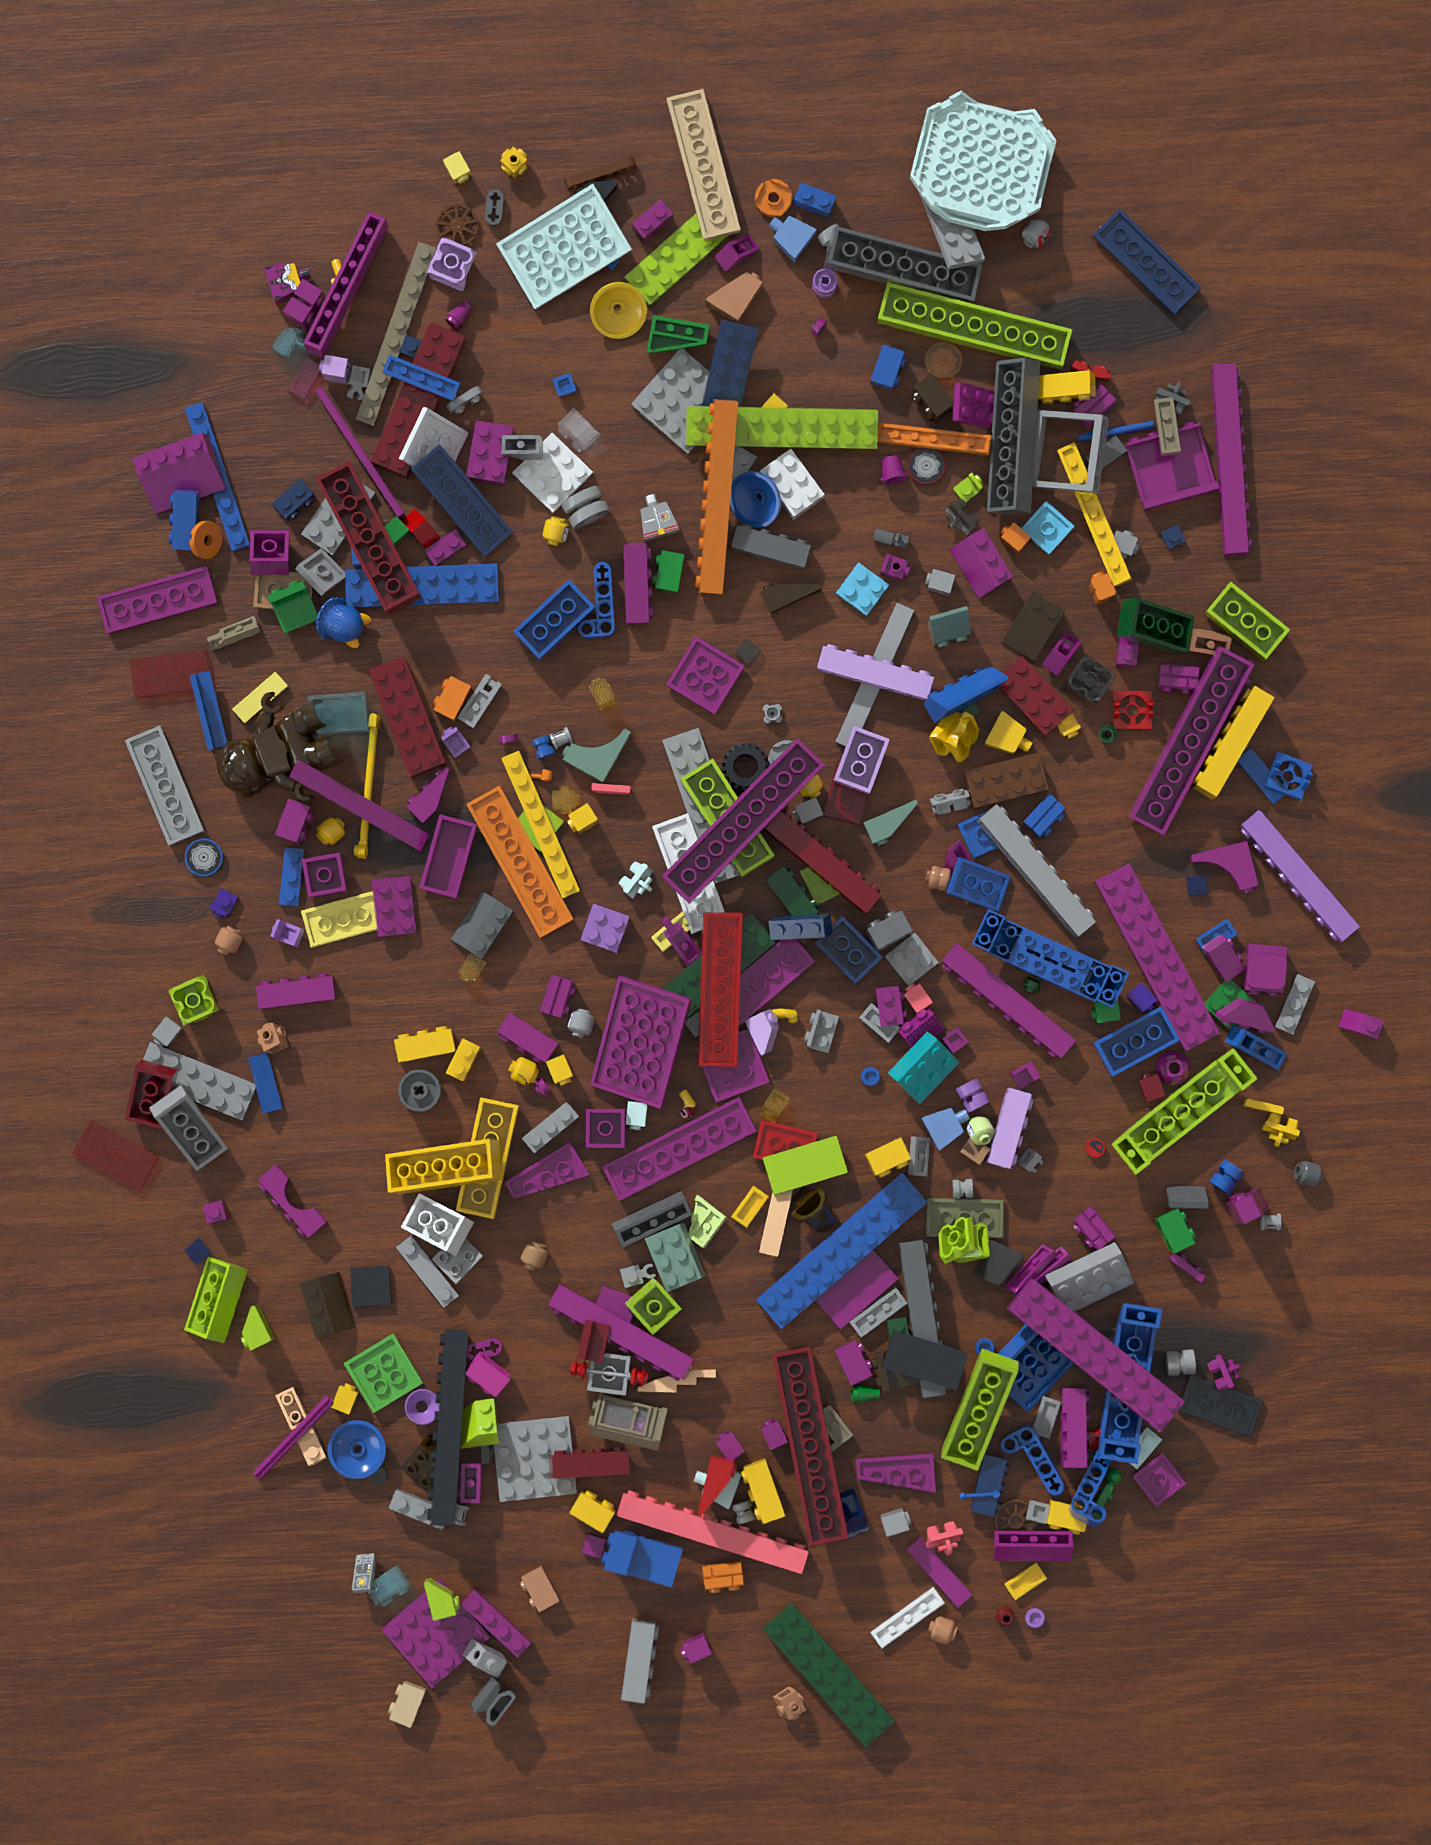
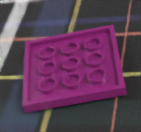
M441 1578L436 1581L450 1589ZM425 1590L381 1630L428 1685L433 1688L466 1659L462 1654L472 1638L484 1643L491 1636L462 1605L456 1615L433 1621Z

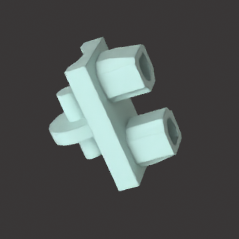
M634 862L630 867V871L635 874L630 880L624 876L619 882V885L624 889L623 891L632 899L637 893L642 895L645 889L651 892L652 888L648 885L653 880L650 878L653 870L644 863L642 865Z

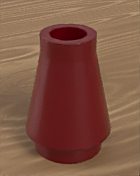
M1001 1607L997 1610L995 1618L1001 1626H1009L1013 1623L1015 1614L1011 1608ZM1009 1615V1619L1003 1621V1616Z

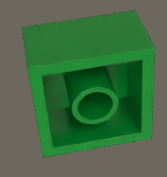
M1174 1208L1153 1218L1170 1253L1175 1254L1195 1244L1193 1239L1196 1236L1192 1228H1187L1185 1222L1188 1220L1183 1210L1179 1211L1178 1208Z

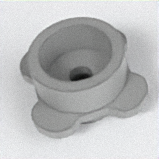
M764 705L765 717L763 720L765 723L773 721L779 723L782 721V716L780 715L781 705Z

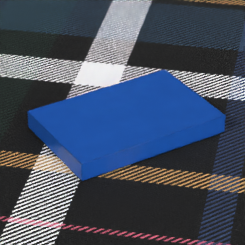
M958 857L946 894L999 912L1011 876Z

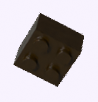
M932 373L913 387L912 400L918 407L922 406L925 410L923 413L929 421L932 420L936 424L953 411V399Z

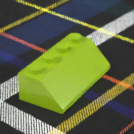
M208 1256L184 1330L208 1340L225 1343L248 1269Z

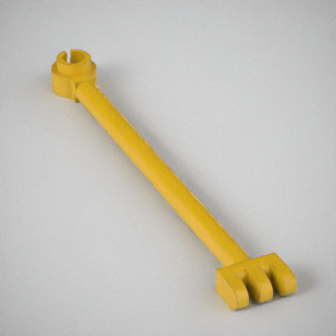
M374 713L369 715L368 726L370 727L364 789V797L370 801L372 797L377 732L380 729L381 722L380 716ZM363 819L361 821L360 841L354 847V856H357L359 859H366L368 855L369 822Z

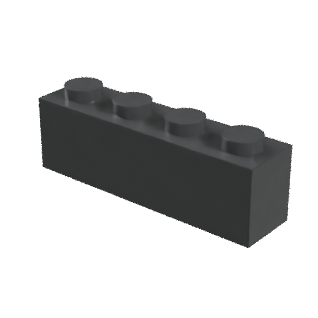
M742 524L741 526L737 525L731 550L805 570L811 545H807L808 542L797 539V541L789 540V536L783 534L778 536L771 535V531L765 529L757 531L753 530V527L750 525Z
M681 1191L612 1223V1226L623 1248L692 1216V1212Z

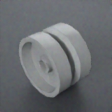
M598 486L582 490L561 504L565 514H572L569 521L573 529L589 525L610 511L606 501H599L602 493Z

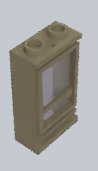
M599 1393L598 1400L594 1399L592 1411H595V1414L590 1416L588 1427L591 1428L590 1435L658 1451L668 1408L663 1407L661 1409Z

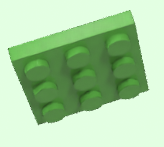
M394 1333L344 1363L373 1413L423 1383Z

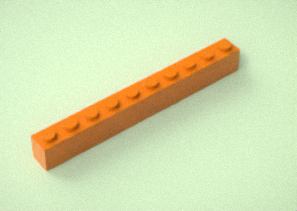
M714 399L713 404L710 403L709 407L712 423H708V434L711 435V439L706 445V454H709V461H705V473H708L707 481L704 480L703 492H706V500H702V511H705L704 519L700 521V530H703V538H699L698 546L699 549H702L701 557L697 559V568H700V576H696L695 587H699L698 590L701 593L723 594L738 402L732 400Z

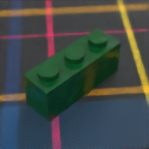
M783 866L765 880L790 915L819 913L817 911L819 906L813 898L809 900L805 895L807 893L805 887L801 883L798 885L795 882L794 878L796 876L790 868L786 870Z

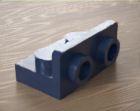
M300 478L272 502V505L287 521L290 519L294 520L299 516L300 510L304 506L307 508L315 501L314 497L316 495Z

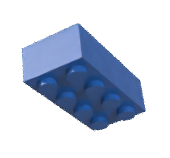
M568 579L513 632L541 662L582 621L586 620L596 608Z
M1161 1006L1092 1044L1109 1076L1113 1077L1180 1041Z

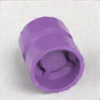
M825 268L815 273L812 286L814 293L818 297L829 298L834 295L838 283L835 272Z
M978 1078L956 1089L960 1099L965 1100L963 1104L968 1113L990 1102L986 1093L981 1092L982 1085Z

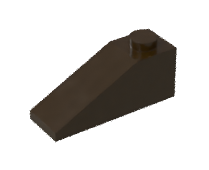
M770 583L763 587L761 596L771 615L822 591L821 584L778 583L773 585V583Z

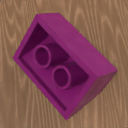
M984 528L968 536L950 549L951 554L978 599L1006 584L1013 578Z

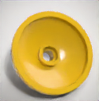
M614 282L602 287L594 295L590 305V316L596 329L603 335L615 339L626 338L636 333L644 324L647 315V305L642 293L633 285L624 282ZM619 304L620 308L614 309V306Z

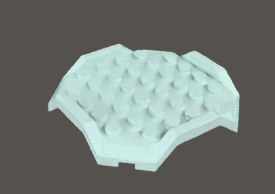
M959 91L950 96L948 100L942 103L938 102L927 108L910 179L929 208L947 222L983 231L1006 229L1040 211L1056 139L1050 130L1045 128L1041 117L1035 109L1014 112L978 103L964 92Z

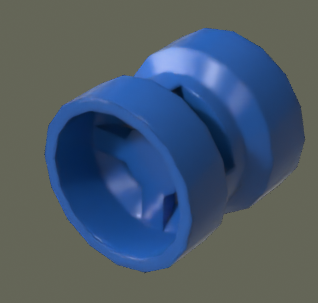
M549 735L531 741L533 747L538 748L536 753L538 760L556 753L554 747L549 744L551 742Z

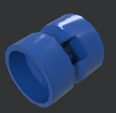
M1224 1159L1218 1167L1219 1173H1214L1209 1182L1230 1196L1236 1187L1235 1182H1239L1245 1173Z

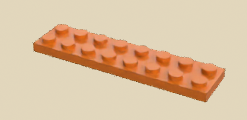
M500 785L467 803L468 809L539 937L542 938L574 920Z

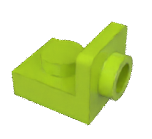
M970 473L966 479L953 488V491L965 504L983 490V481L978 475L974 476L973 473Z

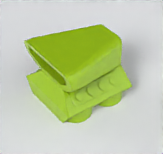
M204 975L169 990L183 1026L199 1022L219 1011L209 989L207 977H204Z
M972 1216L967 1219L960 1217L953 1226L945 1225L940 1233H938L940 1257L945 1264L951 1261L957 1263L969 1262L990 1256L988 1228L983 1223H978L974 1226Z

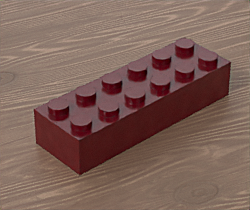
M403 656L369 669L371 679L410 778H415L447 765L405 657Z

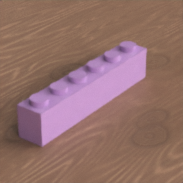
M831 644L822 648L817 666L818 671L926 701L928 699L927 696L930 693L934 677L930 676L931 673L922 670L919 673L914 672L909 666L901 665L900 668L893 666L894 663L883 660V662L875 661L873 656L864 655V657H861L855 651L846 649V652L838 650L839 647Z

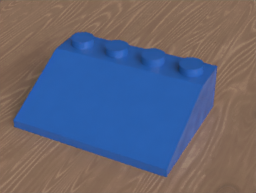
M1027 1325L998 1353L999 1355L1019 1361L1018 1372L1009 1395L1027 1412L1074 1364Z

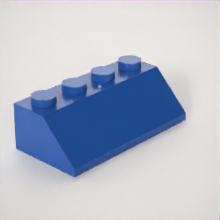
M992 666L985 669L980 667L973 672L974 675L970 677L965 675L957 680L958 683L954 685L949 683L942 688L943 691L938 693L936 690L930 693L923 705L934 723H937L996 692L1008 680V677Z

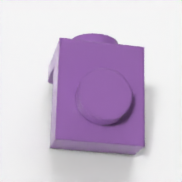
M450 727L442 733L444 736L441 739L454 758L471 748L457 727L454 729Z
M277 919L272 927L270 937L298 947L305 930Z

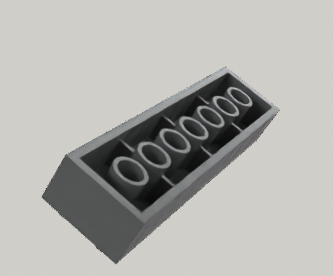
M836 226L831 232L824 268L885 284L890 282L972 304L975 300L982 264L978 263L948 270L941 253Z
M1029 358L996 361L987 512L1001 516L1031 513L1040 362Z
M923 1240L898 1243L912 1336L942 1345V1340L937 1337V1332H940L939 1320L934 1318V1313H937L936 1301H932L931 1294L934 1293L933 1282L929 1281L928 1274H931L930 1262H926L925 1255H929L927 1243H923ZM919 1379L921 1396L923 1398L946 1395V1390H949L948 1387Z

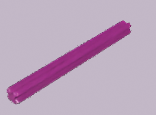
M325 1396L254 1470V1476L259 1480L262 1479L327 1412L334 1403L333 1399Z

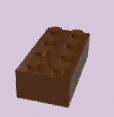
M1039 752L964 771L973 810L1049 790Z

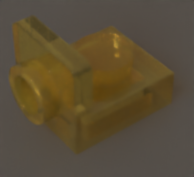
M469 953L462 967L458 970V973L461 974L459 978L468 983L471 980L476 982L487 962Z
M774 1088L759 1113L766 1120L775 1123L790 1098Z

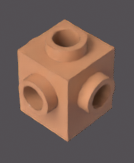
M267 1023L262 1026V1029L257 1031L258 1043L264 1052L273 1055L289 1047L286 1040L287 1034L282 1026L275 1023Z
M787 1687L773 1696L777 1704L776 1710L781 1717L794 1720L799 1718L802 1712L806 1711L802 1695L791 1687Z

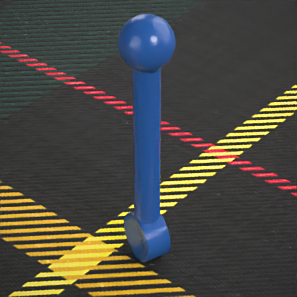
M994 1490L990 1493H960L959 1498L961 1500L989 1496L998 1498L1000 1492Z

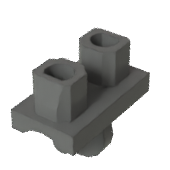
M1177 381L1176 386L1167 385L1166 389L1173 391V393L1158 388L1155 395L1157 396L1156 399L1173 397L1175 414L1180 416L1185 407H1188L1190 400L1176 395L1178 393L1184 396L1186 392L1179 388L1181 383Z

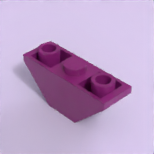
M1238 998L1215 1014V1016L1221 1019V1023L1227 1025L1237 1023L1240 1028L1249 1030V1027H1253L1255 1031L1266 1034L1267 1031L1274 1033L1275 1030L1264 1007L1253 1001Z

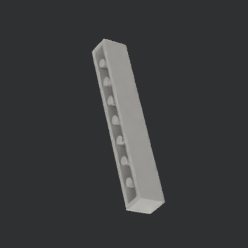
M996 804L976 822L1073 937H1079L1096 922L1093 919L1095 916L1089 909H1085L1081 905L1082 901L1076 894L1073 895L1070 892L1067 882L1059 879L1056 875V869L1044 861V855L1032 847V841L1028 836L1022 835L1019 831V825L1015 821L1011 822L1007 817V811L1002 806L999 807Z

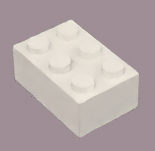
M789 449L760 470L761 473L771 478L778 487L781 504L793 520L824 499L825 494L792 449Z
M419 1193L401 1228L456 1256L474 1222Z

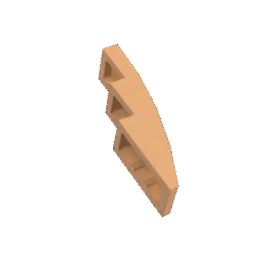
M793 1189L775 1195L772 1193L759 1253L778 1257Z
M716 1369L692 1370L688 1373L685 1380L679 1379V1381L669 1376H664L644 1384L642 1388L639 1386L638 1392H677V1385H696V1377L716 1378Z

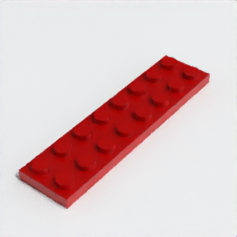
M703 912L698 1066L737 1067L743 913Z

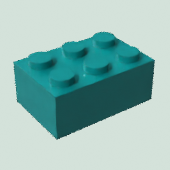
M926 1032L888 1074L909 1096L921 1104L960 1062L939 1040L929 1032Z

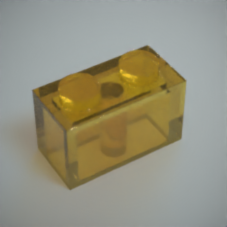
M598 677L590 682L591 685L588 688L599 711L616 703V698L606 678L601 679V677Z

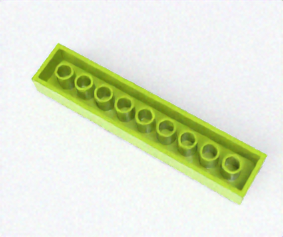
M887 282L877 321L878 324L1014 359L1029 358L1039 361L1042 366L1062 370L1072 329L890 282Z
M686 406L685 445L706 446L707 442H710L711 435L708 434V423H712V415H709L710 406ZM738 407L735 446L877 449L878 410Z

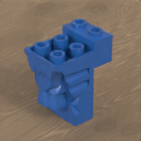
M626 1529L623 1532L615 1530L614 1534L610 1533L607 1545H610L608 1553L604 1552L601 1562L605 1564V1570L625 1576L628 1574L672 1587L683 1548L656 1541L655 1539H646L643 1535L641 1537L636 1536L634 1532Z

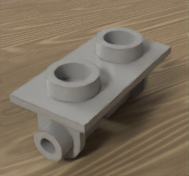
M958 789L951 794L935 795L934 798L930 799L932 806H934L932 807L933 813L938 815L951 812L950 805H953L955 811L968 808L971 805L968 791Z

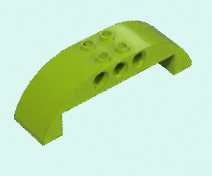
M1233 1048L1158 1104L1119 1136L1111 1145L1136 1175L1147 1167L1153 1159L1230 1098L1257 1080V1077Z

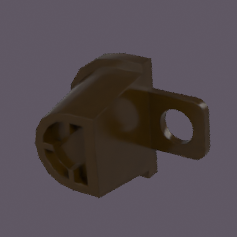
M802 1187L792 1197L791 1200L798 1207L791 1214L798 1221L805 1222L817 1232L823 1233L828 1231L836 1222V1215L827 1202L826 1194L820 1187L813 1193L806 1187ZM806 1193L804 1199L798 1201L800 1195Z

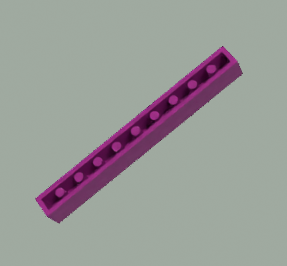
M1236 363L1213 364L1211 367L1223 556L1247 555L1248 550H1251V538L1247 537V531H1250V520L1246 519L1249 503L1248 500H1245V493H1247L1248 488L1247 481L1244 482L1243 474H1246V463L1242 462V455H1245V445L1241 444L1244 428L1243 425H1240L1242 406H1239L1238 399H1241V388L1237 387V380H1240V370L1236 369Z

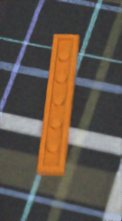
M878 423L877 443L989 455L991 435Z

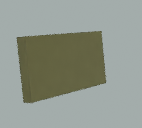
M927 1198L926 1237H939L938 1233H940L945 1225L953 1226L960 1217L967 1219L972 1216L974 1226L978 1223H983L987 1226L988 1238H1003L1004 1200Z

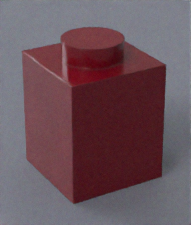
M1150 1072L1141 1075L1142 1079L1138 1080L1145 1102L1165 1096L1158 1074L1153 1075Z

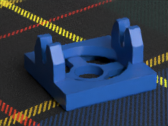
M1277 751L1274 755L1265 788L1299 801L1302 800L1304 791L1311 782L1309 779L1313 775L1310 772L1312 764ZM1289 762L1287 769L1283 771L1278 769L1281 763ZM1295 765L1301 770L1302 778L1295 775L1293 771ZM1290 772L1293 776L1292 781H1285L1283 773ZM1276 776H1279L1283 782L1282 787L1276 781ZM1293 782L1300 784L1296 789L1288 790L1289 784Z

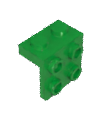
M294 581L288 584V588L283 590L281 588L275 589L268 596L285 633L294 631L317 620V611L303 581Z

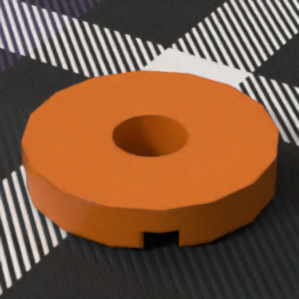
M770 179L761 183L755 194V203L758 210L763 215L772 218L781 217L787 213L793 200L789 186L777 179ZM777 194L779 200L776 203H771L768 200L769 195Z
M212 521L197 523L191 531L192 539L189 542L191 551L197 557L210 559L221 548L223 537L221 528ZM207 535L208 539L206 544H204V538Z

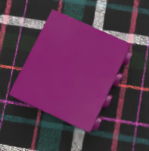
M1189 422L1184 424L1183 428L1178 429L1180 454L1161 456L1158 432L1149 433L1143 439H1140V437L1131 438L1125 445L1143 511L1218 491V482L1214 479L1200 430L1201 423Z

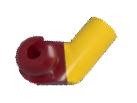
M685 1089L678 1095L684 1102L680 1115L682 1118L687 1119L694 1114L696 1103Z

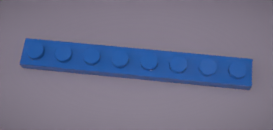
M201 402L186 407L185 411L193 435L199 433L209 435L226 489L214 493L213 496L231 550L234 552L249 547L250 542L204 404Z

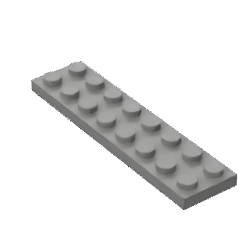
M699 728L662 741L686 811L689 814L698 839L709 828V825L680 781L682 777L709 761ZM731 862L713 882L716 884L740 876V874Z

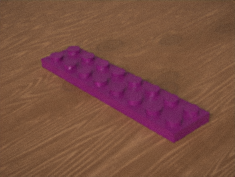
M740 1097L602 1166L620 1201L756 1132V1129Z

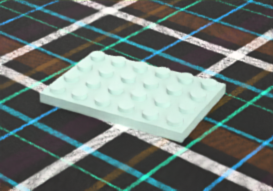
M594 184L496 243L535 310L632 251L631 246Z

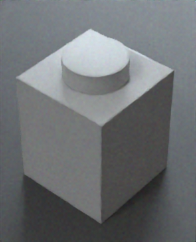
M933 569L932 574L928 573L926 578L927 590L949 596L955 575Z
M816 797L794 807L793 815L796 822L800 821L802 825L823 817Z
M166 1016L152 1035L155 1037L154 1041L158 1045L169 1047L182 1032L183 1028Z

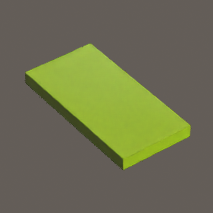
M837 1136L763 1158L774 1195L848 1173Z

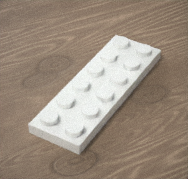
M688 813L652 826L667 869L697 840ZM713 881L690 905L677 893L691 934L703 930V912H725Z

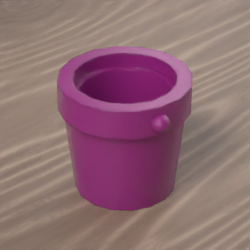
M888 456L881 460L883 475L881 481H883V484H896L907 479L908 474L904 471L899 456Z

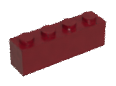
M611 1447L612 1451H604V1448H592V1452H585V1449H574L573 1453L566 1454V1450H556L554 1454L549 1455L550 1478L630 1474L629 1451L623 1450V1447Z

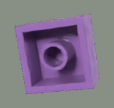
M593 904L580 940L617 954L630 916Z

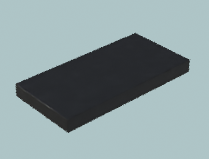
M893 1330L882 1368L957 1390L968 1353Z
M1191 1374L1181 1397L1185 1402L1178 1411L1251 1437L1264 1400L1236 1390L1230 1391V1389L1218 1391L1214 1382Z

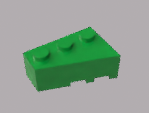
M653 315L647 355L706 347L710 325Z

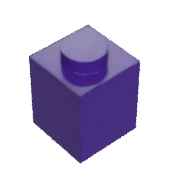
M1140 983L1126 995L1140 1013L1144 1011L1148 1013L1156 1006L1154 1002L1157 999L1143 983Z

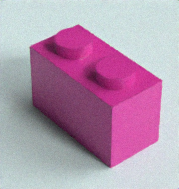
M481 1351L466 1367L465 1374L467 1379L474 1384L477 1382L488 1395L492 1394L496 1397L510 1381V1373Z

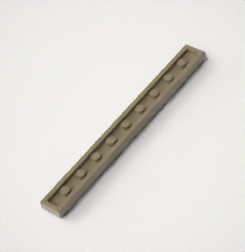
M421 242L417 244L356 421L375 426L392 378L383 374L382 371L389 355L399 358L402 343L408 333L428 276L427 271L430 267V262L437 250L433 246Z

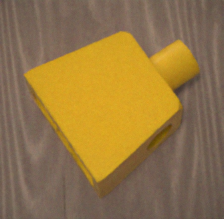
M1002 711L984 745L1013 755L1017 747L1028 753L1033 742L1023 738L1027 729Z

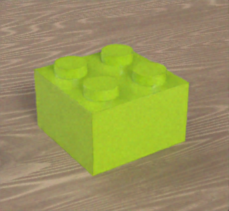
M654 1278L624 1303L652 1335L681 1310L679 1305Z

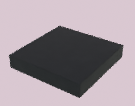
M389 1266L350 1268L352 1307L391 1304Z

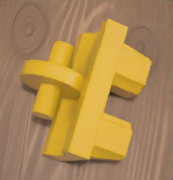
M1271 1113L1268 1120L1263 1124L1262 1130L1269 1132V1139L1275 1140L1274 1146L1279 1147L1280 1142L1287 1144L1289 1139L1296 1140V1137L1299 1136L1298 1120L1288 1118L1286 1126L1279 1124L1281 1116Z

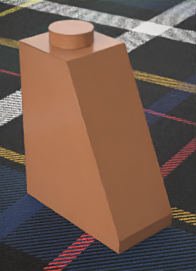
M745 272L706 299V304L739 324L762 287L761 278L755 273L749 274Z

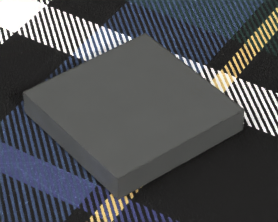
M1166 1186L1169 1208H1208L1209 1202L1205 1186Z

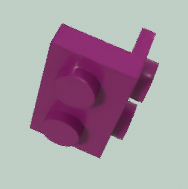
M899 986L877 988L876 997L880 1027L903 1025V1020H907L906 1010L901 1007V1001H904L903 990H899Z

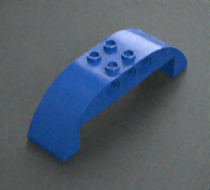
M1123 1303L1113 1344L1150 1373L1156 1330L1160 1327L1162 1309ZM1106 1389L1100 1425L1099 1458L1138 1464L1141 1447L1139 1438L1142 1418Z

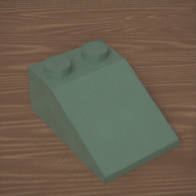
M967 606L930 616L927 623L933 646L938 645L939 648L950 645V641L956 640L957 643L966 641L968 636L971 635Z

